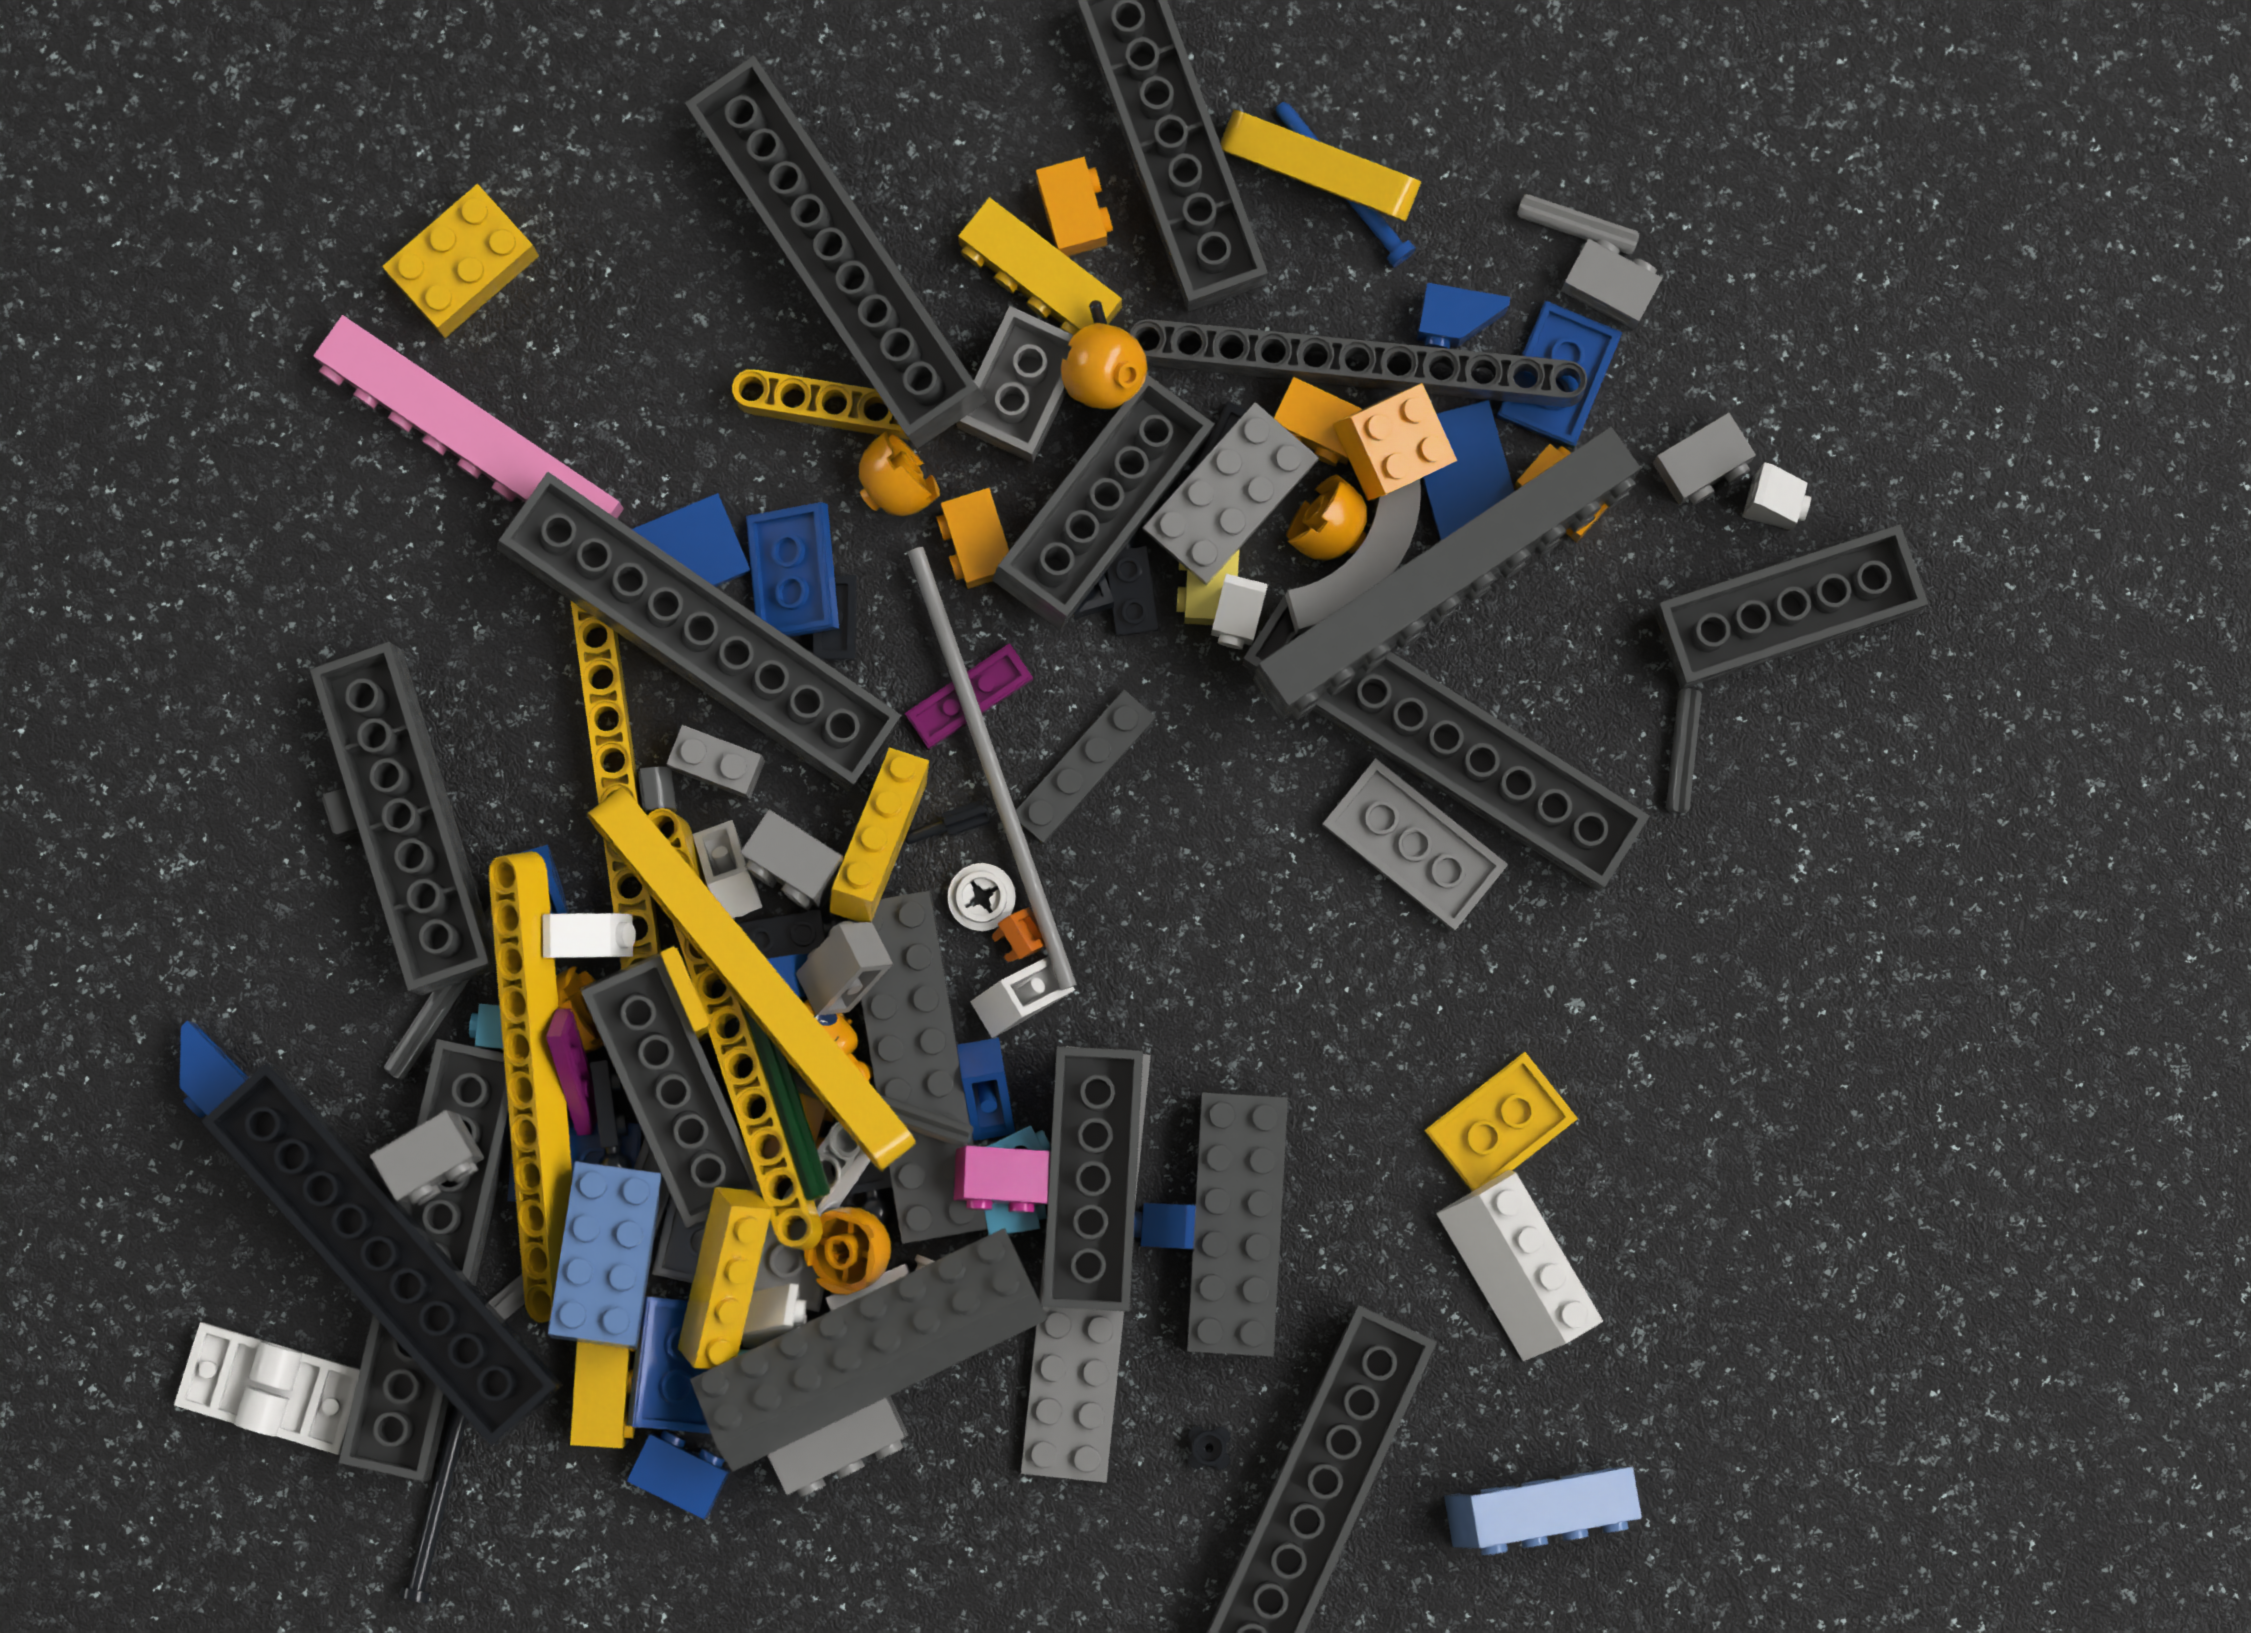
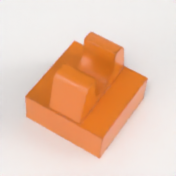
M1030 907L1013 913L997 923L999 928L992 935L994 942L1006 937L1012 946V951L1004 956L1008 962L1025 958L1045 947L1037 921Z

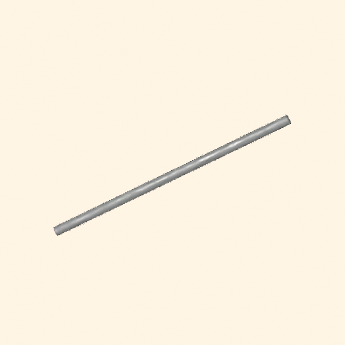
M923 547L915 548L907 553L1060 990L1071 988L1077 984Z

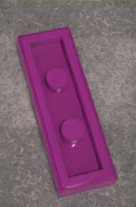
M1010 643L967 671L982 714L1034 680ZM953 682L905 713V716L928 750L967 725Z
M571 1008L556 1009L546 1038L577 1135H592L598 1119L591 1069L573 1011H571Z

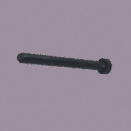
M454 1404L408 1587L401 1586L399 1594L400 1598L421 1603H429L431 1592L425 1591L467 1423L465 1416Z

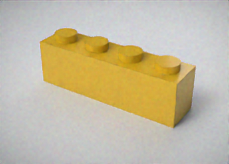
M990 197L958 236L959 244L963 248L960 253L970 263L978 268L983 264L996 273L993 278L999 285L1011 293H1014L1016 289L1029 298L1027 305L1034 312L1045 319L1050 314L1062 324L1060 329L1072 335H1075L1083 327L1094 324L1089 304L1092 301L1098 300L1102 303L1107 324L1112 321L1122 308L1121 297Z
M889 747L832 886L830 913L860 923L872 922L927 785L929 760Z
M715 1187L678 1344V1349L693 1368L712 1369L738 1356L772 1209L756 1191Z
M577 1342L570 1445L623 1448L626 1446L627 1438H634L635 1427L627 1426L633 1376V1369H631L632 1352H635V1349Z

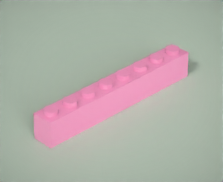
M342 315L314 354V358L322 365L319 372L338 386L343 381H346L357 390L353 395L372 409H375L377 404H380L391 412L388 416L390 421L406 432H409L414 427L426 435L422 442L443 456L448 450L460 458L456 465L474 478L478 479L481 473L495 482L491 488L508 501L512 502L515 497H518L526 503L543 477L549 472L616 519L624 508L617 499Z

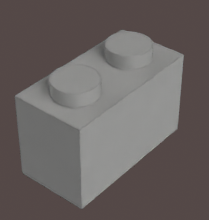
M1588 238L1561 291L1635 330L1662 277L1656 274L1657 270L1651 264L1640 259H1635L1632 262L1619 255L1620 250L1615 245L1602 239L1594 242Z
M1727 413L1657 455L1653 464L1679 505L1689 499L1695 505L1715 492L1712 485L1726 478L1728 483H1732L1748 473L1750 468L1747 464L1753 460L1756 454L1731 414Z
M684 725L680 728L667 761V765L672 771L749 800L765 763L761 754Z
M844 921L837 924L830 930L828 938L818 948L808 954V960L795 973L816 1016L850 1012L893 965L872 922L852 923L851 921Z

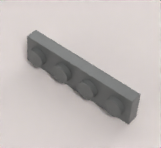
M1123 690L1016 809L1020 824L1044 844L1156 720V717L1126 690Z

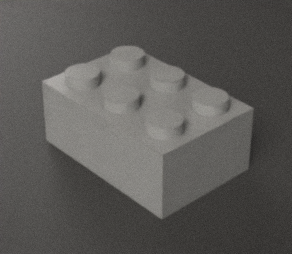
M1009 306L974 379L987 402L956 422L957 428L1034 463L1067 393L1062 381L1061 363L1062 359L1067 360L1068 353L1072 347L1067 345L1074 335Z
M770 809L741 851V854L748 861L745 867L749 869L748 871L755 878L771 888H774L777 882L783 885L781 890L788 896L787 898L807 911L810 910L812 905L820 910L824 908L831 897L832 886L844 859L840 854Z
M888 1396L768 1454V1457L786 1495L797 1491L799 1498L825 1486L823 1477L833 1472H836L838 1478L841 1479L865 1466L862 1458L874 1452L877 1459L880 1460L902 1449L901 1439L909 1434L891 1396Z

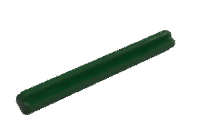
M744 1008L805 1197L808 1201L824 1198L830 1193V1188L788 1060Z

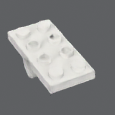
M200 1322L174 1406L231 1422L238 1427L253 1432L281 1437L339 1455L343 1446L360 1369Z

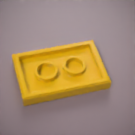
M673 946L660 952L698 1041L701 1042L710 1038V1022L678 949Z
M1523 1052L1424 1131L1468 1188L1474 1191L1504 1172L1514 1170L1578 1118L1527 1053Z

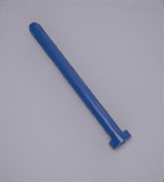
M1282 102L1275 108L1276 115L1289 130L1319 141L1290 104ZM1347 200L1390 252L1387 260L1393 267L1403 263L1415 252L1416 248L1410 240L1403 243L1378 211Z

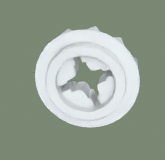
M986 863L972 864L963 868L953 878L948 890V904L954 918L964 927L982 932L999 927L997 923L1012 914L1016 900L1014 885L1009 876L1000 868ZM973 881L983 891L998 887V890L993 892L994 895L989 898L992 913L989 914L987 909H984L980 904L974 907H965L975 897L974 888L971 885Z

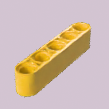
M1233 109L1220 143L1222 150L1233 156L1405 222L1421 184V181L1235 109Z
M754 369L740 372L732 384V393L739 408L751 415L876 435L887 432L888 437L893 433L900 439L910 440L889 408L887 416L880 421H872L865 416L867 408L874 403H881L887 407L876 389ZM751 383H757L764 387L762 396L755 401H748L742 398L744 387ZM791 390H799L805 394L804 402L796 408H790L783 404L785 394ZM839 396L847 401L846 408L839 414H830L824 410V405L829 398Z

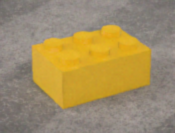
M476 184L382 267L439 333L446 338L537 259L539 255L533 244L487 193Z

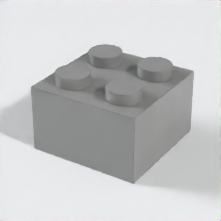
M447 1110L370 1155L395 1200L411 1202V1204L417 1203L418 1205L440 1194L441 1191L438 1186L447 1180L449 1182L454 1180L457 1183L477 1172L476 1163L484 1159L460 1115Z

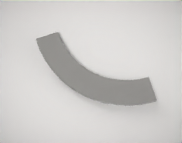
M1420 479L1387 495L1376 498L1375 516L1370 531L1356 553L1344 565L1319 581L1287 591L1285 598L1296 635L1305 633L1397 570L1410 546L1416 529L1420 510Z

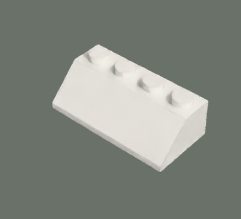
M1511 1170L1504 1172L1436 1213L1522 1361L1562 1346L1603 1322L1516 1172Z

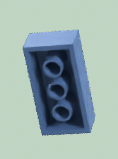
M575 1161L548 1332L551 1338L637 1350L663 1183L661 1173Z

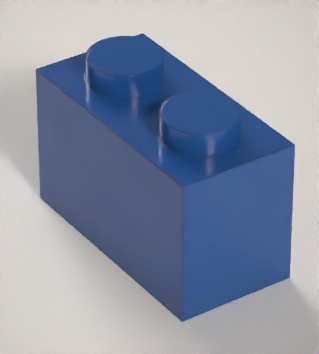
M663 1430L660 1436L655 1433L649 1434L627 1482L702 1519L708 1518L730 1473V1470L722 1467L725 1459L705 1449H701L698 1455L684 1448L685 1439L667 1430Z

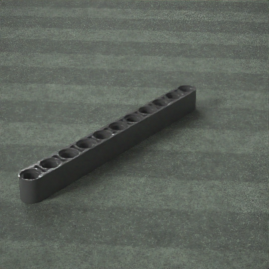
M1153 319L1141 320L1135 323L1129 333L1137 340L1148 334L1154 335L1159 339V345L1155 349L1150 351L1143 350L1146 355L1147 366L1285 380H1292L1295 377L1305 382L1403 391L1423 383L1427 394L1557 407H1571L1577 404L1583 398L1587 384V374L1584 368L1578 363L1568 360ZM1192 338L1200 342V350L1193 355L1183 354L1178 349L1179 344L1185 339ZM1227 343H1236L1242 347L1243 352L1235 359H1228L1221 355L1220 350ZM1269 347H1278L1283 350L1285 356L1278 363H1269L1263 359L1262 353ZM1319 351L1326 356L1327 361L1320 367H1311L1303 359L1307 353ZM1353 355H1360L1367 359L1369 365L1366 369L1355 372L1350 370L1345 362ZM1395 359H1402L1410 365L1411 369L1407 374L1397 376L1392 374L1387 366ZM1443 363L1451 368L1453 374L1445 380H1438L1430 374L1429 369L1435 364ZM1484 367L1491 370L1495 378L1488 384H1480L1473 379L1471 373L1477 368ZM1526 371L1535 377L1536 384L1530 388H1522L1515 383L1513 377L1519 372ZM1561 376H1571L1577 381L1578 388L1573 392H1563L1557 387L1556 380Z

